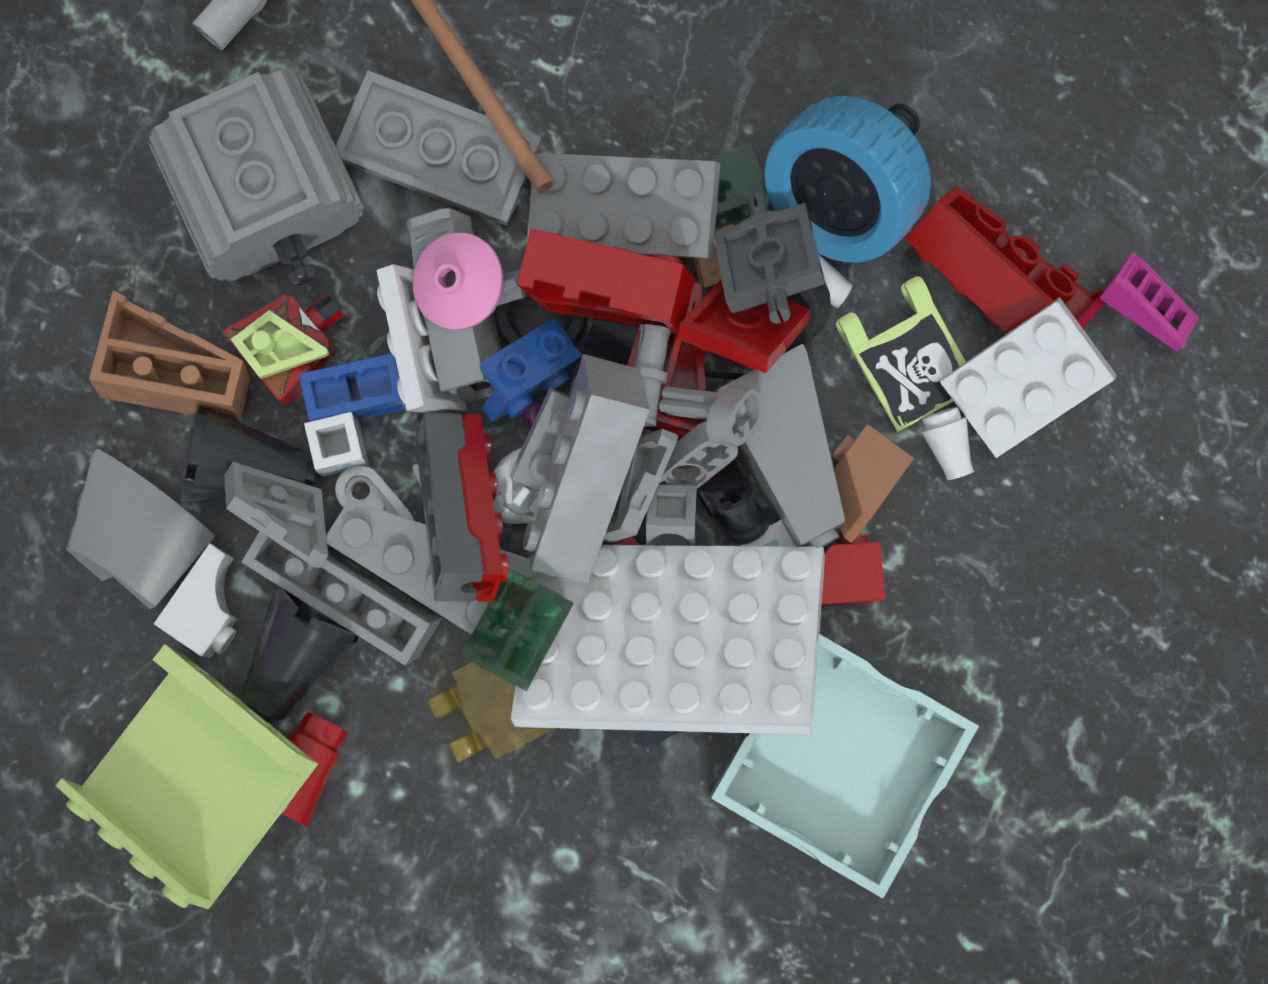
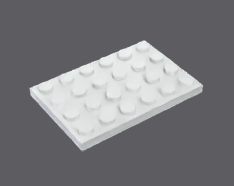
M601 545L588 584L536 571L531 581L511 712V720L514 726L812 735L825 566L824 548L795 546Z

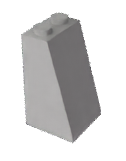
M803 344L782 354L767 373L754 369L717 389L716 392L723 393L725 389L732 386L756 389L760 393L763 406L760 423L750 437L742 445L738 446V452L776 521L778 522L782 519L796 547L824 548L839 537L836 530L845 522V517L808 354Z

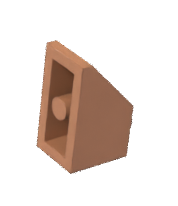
M868 424L857 439L848 434L831 456L839 462L834 468V473L845 517L841 530L843 537L851 543L870 521L914 459Z

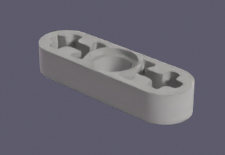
M707 421L702 422L676 443L659 484L693 485L699 488L737 457L738 446L713 443L707 434ZM692 465V467H678V466Z

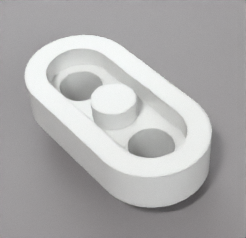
M366 466L352 467L346 469L339 476L335 491L336 497L343 508L350 499L414 521L409 510L373 469ZM359 483H365L370 488L369 495L362 500L355 499L352 493L355 485Z

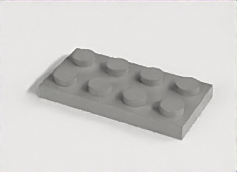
M369 70L366 72L336 144L343 163L507 227L528 178L488 116ZM518 128L533 152L538 153L542 144V137Z
M535 153L554 184L543 193H538L533 184H531L527 241L530 229L532 228L608 247L625 248L646 256L666 254L676 258L713 259V233L715 232L720 163L700 160Z

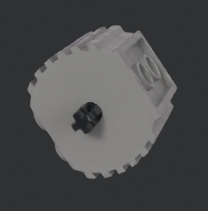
M283 69L270 74L256 72L168 112L170 116L163 123L154 126L151 131L149 147L208 275L220 281L224 279L234 281L243 276L254 275L281 262L283 267L292 266L294 271L287 275L293 286L306 284L314 279L317 275L315 266L313 264L304 265L302 261L309 256L307 250L340 235L347 228L354 226L359 221L358 218L363 215L362 210H364V206L304 78L301 75L298 76L295 71L288 72V70Z

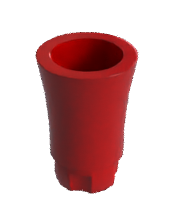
M307 711L299 724L298 732L293 730L288 739L318 763V765L281 814L309 828L321 793L340 757V754L336 752L344 744L348 732Z

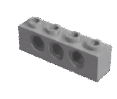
M259 531L242 560L243 564L406 666L419 658L443 618L441 615L327 545V558L320 568L311 566Z

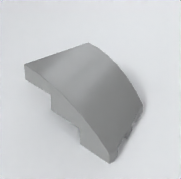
M97 448L89 457L88 463L90 465L84 489L79 496L76 508L77 516L74 526L71 527L66 550L101 581L114 577L144 605L151 609L156 607L216 535L152 483Z

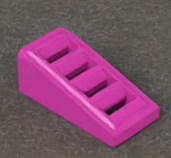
M1134 252L1119 267L1099 298L1176 352L1183 347L1199 320L1194 311L1147 262ZM1157 308H1159L1160 310H1162L1163 312H1165L1164 315H1162V314L1157 310ZM1173 318L1180 323L1177 330L1170 323Z

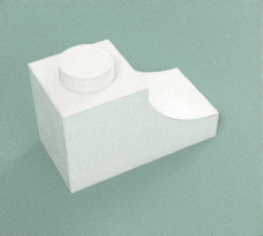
M210 543L154 623V625L195 653L206 658H211L215 652L221 655L228 648L237 632L232 627L238 620L229 612L224 596L226 574L234 558Z

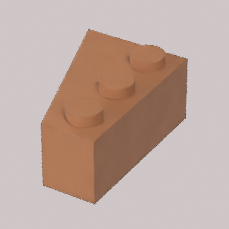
M113 290L89 377L99 396L105 399L196 416L198 407H203L241 422L251 382L243 360L193 333L188 334L166 322L164 317L153 311L150 313Z

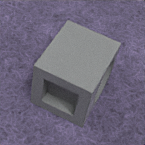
M658 484L646 515V545L695 546L697 486Z

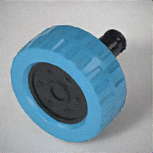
M849 96L825 98L815 104H811L790 122L768 151L764 171L765 186L774 211L785 210L805 203L810 214L818 253L830 259L858 263L879 258L886 252H889L910 231L923 214L930 195L931 177L929 165L922 147L914 136L920 129V119L916 111L912 107L900 103L894 104L886 110L874 102Z

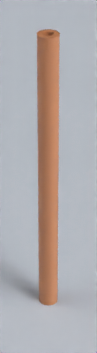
M411 0L536 191L543 193L550 189L554 184L553 180L434 1Z

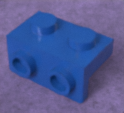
M551 319L486 358L480 364V370L495 389L482 406L492 422H495L507 413L512 419L518 417L535 403L533 397L543 391L548 393L549 388L559 391L571 381L568 373L582 355L555 319Z

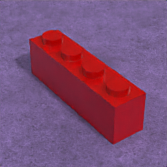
M957 186L938 200L906 237L905 240L914 247L917 255L922 260L933 264L949 279L951 286L958 293L972 300L984 312L985 317L990 323L1002 328L1006 333L1019 326L1059 297L1082 328L1089 323L1105 304L1104 301L1099 299L1103 293L1101 289L1097 287L1091 293L1075 282L1079 276L1076 271L1065 263L1058 269L1041 257L1039 253L1040 245L1027 236L1024 238L1008 234L1005 231V220Z

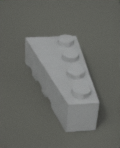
M583 354L561 433L558 435L554 445L548 478L543 479L537 500V506L539 507L535 521H529L524 534L523 549L529 551L531 570L588 584L650 411L638 368Z
M349 499L326 535L328 545L487 645H490L536 572L531 570L529 558L500 549V552L507 553L509 570L507 581L500 582L493 602H478L477 600H474V602L435 601L425 524Z

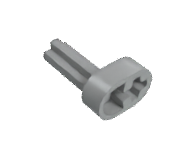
M666 386L662 390L663 400L659 403L660 411L666 412L667 415L707 420L706 428L709 439L713 443L733 446L742 445L756 430L760 423L763 409L761 395L756 389L732 386L725 389L723 393Z

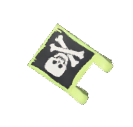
M919 276L908 280L901 286L903 297L916 315L868 340L864 328L855 313H848L836 322V328L840 336L854 355L896 433L954 401L940 381L966 362L938 313L925 282Z

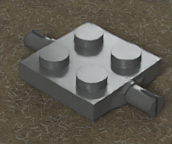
M755 192L757 204L752 194L746 199L750 217L735 226L714 232L713 234L725 300L731 314L767 303L771 322L779 324L781 323L779 311L784 322L791 316L786 299L787 296L824 285L825 280L806 204L803 203L785 210L768 211L765 194Z

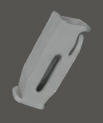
M450 208L438 209L410 218L406 222L408 231H410L414 269L422 252L437 238L451 233L474 235L470 216ZM519 270L504 274L503 291L497 306L526 297L525 292L517 285L520 274ZM450 271L447 275V287H451L456 281L454 271ZM494 311L480 324L463 330L440 327L424 315L440 391H449L464 403L489 398L495 390L492 385L475 391L469 385L481 381L489 382L480 370V364L483 360L501 350Z

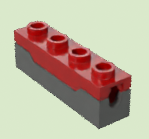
M424 412L416 438V449L434 600L493 602L500 582L507 581L509 563L507 553L500 552L499 547L503 521L501 513L494 512L493 501L497 493L496 474L488 470V462L491 456L490 435L483 434L481 414L462 415Z

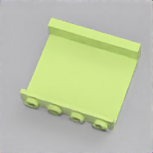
M164 644L153 658V661L168 672L165 679L82 786L61 778L56 787L69 798L66 806L73 813L86 821L93 819L101 826L97 834L104 841L119 850L124 847L133 855L129 863L136 870L151 879L155 876L165 884L161 890L162 893L172 902L182 908H186L190 903L209 909L318 763L188 656Z

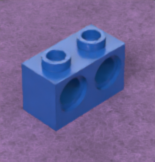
M392 353L299 374L310 422L352 412L360 420L406 409V405L398 393L397 382L400 377L396 359Z

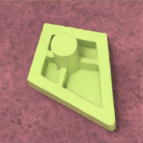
M270 310L230 339L261 379L329 355V351Z

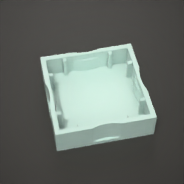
M819 634L812 735L745 733L709 797L872 893L884 898L917 839L922 819L928 807L940 791L946 787L979 726L923 693L900 686L881 675L869 662Z

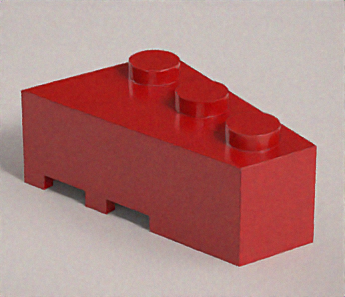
M531 228L517 285L547 312L636 327L644 324L659 325L669 328L672 333H679L680 323L687 314L695 278L682 264V260L674 256L655 254L654 257L637 254L625 248L608 247Z

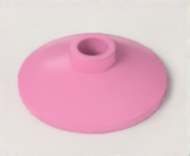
M451 233L437 238L422 252L413 273V293L421 312L434 324L452 330L468 329L488 318L501 298L504 285L502 264L495 250L483 239L468 233ZM450 271H454L456 281L451 287H447V275Z

